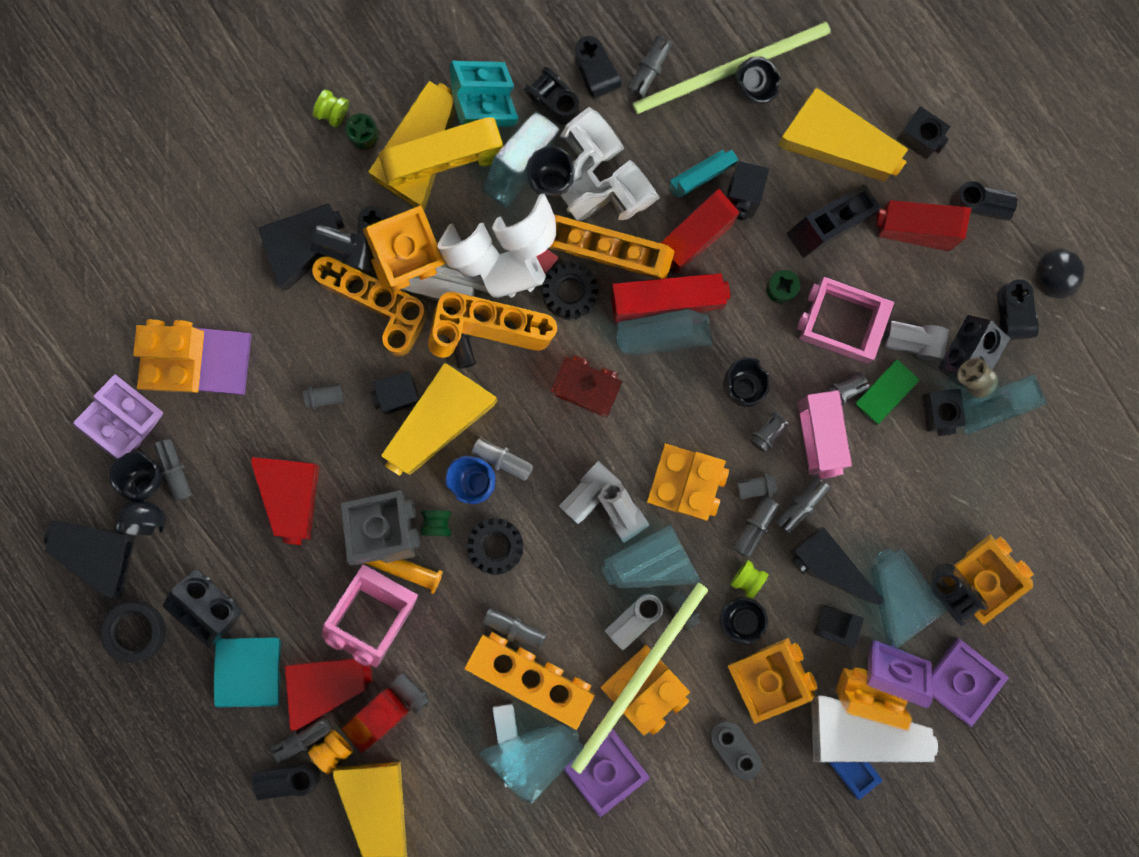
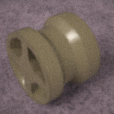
M972 358L962 364L958 370V381L964 387H967V391L973 397H986L998 385L997 375L989 369L983 359Z

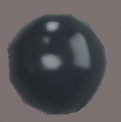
M750 57L737 68L735 88L739 96L751 104L768 103L780 93L778 86L781 75L776 70L773 62L765 57Z
M545 146L536 150L527 162V176L531 189L537 195L544 193L547 198H555L567 193L574 182V166L571 156L560 147Z
M1062 248L1046 252L1039 260L1036 280L1043 286L1047 296L1063 299L1072 296L1080 288L1084 280V264L1074 252Z
M742 357L733 362L724 374V391L727 397L738 406L753 407L762 402L770 390L769 373L760 366V361L756 358Z
M130 452L114 462L110 469L109 481L118 494L132 502L143 501L155 494L162 483L161 469L144 452Z
M134 501L126 503L117 513L114 531L122 534L148 536L153 534L156 527H159V532H163L166 516L159 507L150 502Z
M743 597L725 604L719 620L722 633L727 639L737 645L745 646L754 644L766 634L769 621L765 609L756 600Z

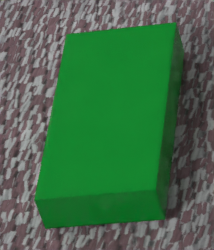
M896 359L854 405L875 425H879L920 379Z

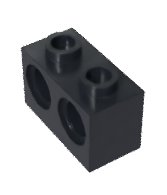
M739 160L731 177L726 196L740 212L736 218L737 220L753 218L761 203L770 168Z
M967 315L938 368L957 385L964 387L957 378L961 365L972 358H980L993 371L1010 337L992 320Z
M196 569L170 591L162 606L208 648L213 646L235 625L243 612L232 598L224 595L214 586L211 579L203 576ZM212 615H215V616L219 617L220 620L214 618Z

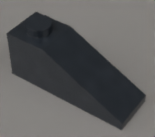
M866 184L809 214L786 234L802 258H805L877 213L881 206Z
M824 527L817 528L790 551L794 556L791 560L792 563L802 574L807 572L810 576L873 605H881L884 602Z

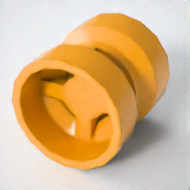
M331 729L330 733L324 736V743L314 745L308 751V754L313 762L329 775L337 768L339 758L346 759L353 750L337 731Z

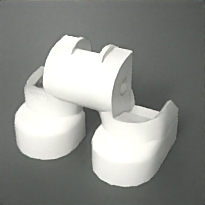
M588 107L565 126L560 137L570 144L579 157L573 161L574 182L568 192L561 196L568 205L566 209L568 214L572 213L577 221H582L592 216L610 201L619 213L618 220H627L638 211H644L659 199L649 180L638 166L630 160L617 169L611 177L601 182L596 177L593 171L602 161H609L624 149L617 135L598 112Z
M543 193L539 195L530 215L518 224L506 228L502 218H496L492 229L500 245L505 250H509L508 252L498 253L491 244V237L483 223L478 224L475 232L464 241L460 239L453 223L449 224L438 242L437 247L449 267L457 268L464 277H473L481 274L485 287L493 298L507 295L512 298L517 292L526 289L531 292L536 286L542 285L546 275L536 256L546 251L552 245L556 237V217Z

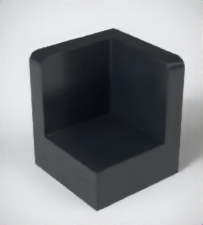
M823 606L813 635L855 649L865 618Z

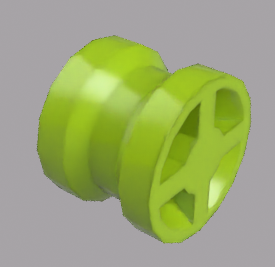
M325 89L315 103L313 117L318 120L325 119L331 126L337 128L347 113L349 100L343 97L338 99L333 96L331 91Z
M746 560L732 579L730 585L735 589H742L745 591L746 597L753 599L769 574L764 570L758 571L754 568L751 561Z

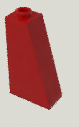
M722 273L612 284L610 298L615 325L724 309L727 304L726 300L730 299L728 281L723 282Z

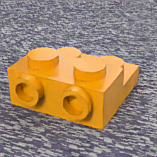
M422 205L362 229L374 256L371 262L382 289L391 287L393 292L410 286L409 279L419 276L420 280H424L437 274L435 268L445 264Z
M152 319L146 320V325H136L133 356L140 358L137 389L198 393L204 331L193 328L192 322L174 320L173 326H165L164 321Z
M665 443L646 503L702 521H708L709 516H716L719 508L720 499L715 498L718 486L724 487L728 478L729 469L724 468L726 461Z
M991 534L969 550L966 556L954 565L966 580L980 592L989 606L985 611L981 609L974 614L983 626L1033 588L1031 577L1034 574L1032 570L1022 560L1016 563L1009 555L1013 551L1009 544L1001 536L995 539ZM941 577L948 586L955 583L951 577Z
M789 637L728 665L754 724L811 702L816 696L814 690H817L816 680L811 672L805 673L800 661L804 660L802 650L797 643L791 644Z
M646 644L600 686L614 703L651 651ZM659 660L623 714L644 736L648 732L654 735L666 724L663 718L671 710L678 713L687 705L689 700L686 696L690 691Z
M854 667L853 670L843 668L835 691L846 713L902 730H909L912 718L905 708L907 700L868 686L867 670Z

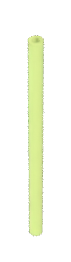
M824 22L632 103L636 114L642 113L736 73L738 66L750 57L770 59L830 33L829 25L827 22Z
M698 582L572 763L571 767L581 774L709 590Z

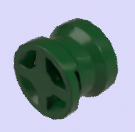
M358 113L348 119L345 130L351 144L360 150L372 148L378 141L379 132L371 116Z
M790 270L777 271L767 283V295L776 304L788 303L799 292L800 281L798 276Z
M421 510L424 520L423 527L420 529V536L451 537L448 518L452 515V511Z

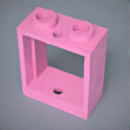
M823 277L818 284L813 283L807 301L812 303L808 313H802L797 329L801 330L799 340L865 364L874 361L894 302ZM825 293L874 310L860 349L812 332Z
M839 390L807 395L798 401L797 404L809 475L818 474L821 479L843 475V469L851 467L852 464Z
M363 564L324 624L321 637L332 648L337 650L344 649L353 654V658L360 664L365 666L372 665L377 668L412 611L418 595ZM360 590L399 611L398 616L377 650L337 628Z

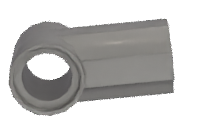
M890 321L885 332L884 348L917 354L916 357L928 361L942 362L946 353L950 330L935 325H923L921 327Z
M600 461L580 480L581 483L559 506L577 524L583 521L600 502L598 496L601 494V488L609 483H621Z
M609 483L601 488V494L598 498L610 517L609 523L623 543L649 527L646 518L637 505L632 502L627 490L621 483Z
M644 593L638 596L635 602L604 631L617 646L625 650L652 623L659 620L663 612L661 601L651 593ZM644 600L656 602L657 611L654 615L647 617L640 613L639 607Z

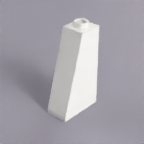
M816 696L811 701L813 762H935L934 756L938 752V742L936 737L933 736V729L911 722L909 730L906 731L845 712L840 700L827 696Z

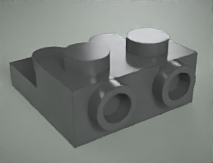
M402 490L341 503L347 562L351 566L377 560H383L385 563L416 557L415 548L420 547V539L417 529H412L411 518H416L415 505L412 499L408 500Z

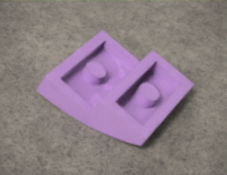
M114 374L93 396L94 402L73 422V425L117 460L126 453L134 452L160 420L163 412Z

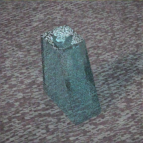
M535 111L495 155L482 191L505 208H508L528 181V159L536 150L545 146H554L560 128L551 120Z
M690 309L618 322L617 344L624 354L634 356L712 346L708 315Z
M1035 374L998 388L986 397L974 398L964 402L963 408L966 422L964 428L966 433L976 432L1047 404Z
M671 525L603 560L606 566L601 568L608 584L612 585L615 583L617 588L696 584L701 581Z
M887 548L875 557L877 563L871 566L875 590L884 600L879 605L886 640L891 647L898 648L948 610L934 594L930 585L903 549L892 550Z
M551 723L484 749L480 755L521 801L532 803L584 747L578 741L580 736L574 728L566 724Z

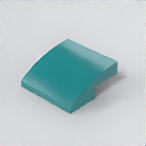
M451 61V88L460 125L491 117L495 119L497 127H514L519 118L509 95L514 88V84L506 63Z
M722 149L671 179L669 191L676 197H682L735 166L739 159L733 150L725 153Z
M280 638L219 639L216 642L214 664V704L216 708L279 706L281 674L279 672Z

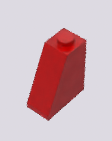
M720 189L714 192L661 242V244L668 245L675 251L670 269L673 268L677 273L728 231L740 212Z
M890 200L883 209L879 208L875 221V226L879 227L877 237L949 252L966 239L971 208Z
M252 457V468L274 536L283 537L282 543L301 545L302 539L311 540L320 466L313 463Z
M354 658L297 663L285 666L290 731L298 730L368 689V683L373 681L372 666L362 665Z
M389 687L361 710L341 730L356 748L363 753L397 724L409 711L407 706Z

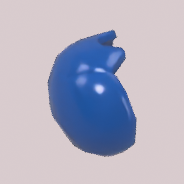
M462 456L453 460L447 468L445 484L453 492L457 500L468 504H479L488 500L494 491L495 472L489 463L481 458Z

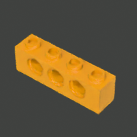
M555 215L556 237L549 247L550 249L652 278L667 279L675 252L668 245Z
M491 632L490 636L483 634L464 669L577 730L595 696L593 692L589 691L592 685L577 677L571 681L561 676L564 672L561 668L550 662H547L545 666L534 661L535 654L522 647H519L517 651L506 646L507 639L494 632ZM497 656H509L513 663L512 668L507 672L497 670L494 664ZM527 670L537 671L541 678L539 684L534 687L526 686L522 680L523 673ZM556 685H563L568 690V696L562 702H556L550 696V690Z

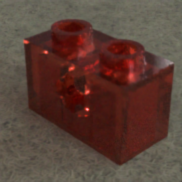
M573 355L572 359L565 357L552 386L551 395L608 418L623 382L617 379L619 374L603 367L601 371L589 367L590 362L579 356ZM588 378L593 379L592 385L596 387V390L590 388L588 392H584L582 390L583 385L579 382H586Z

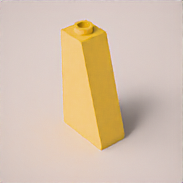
M429 81L383 150L450 129L456 111L452 90L442 83L435 85ZM379 156L368 171L371 180L413 207L422 205L423 210L425 209L436 174L399 185H388Z
M817 87L778 143V146L782 149L883 182L891 174L896 177L907 162L903 159L908 150L906 147Z
M444 363L381 455L388 460L385 467L399 476L403 471L411 475L494 407L498 401L497 397Z
M401 761L337 767L333 771V777L362 857H407Z

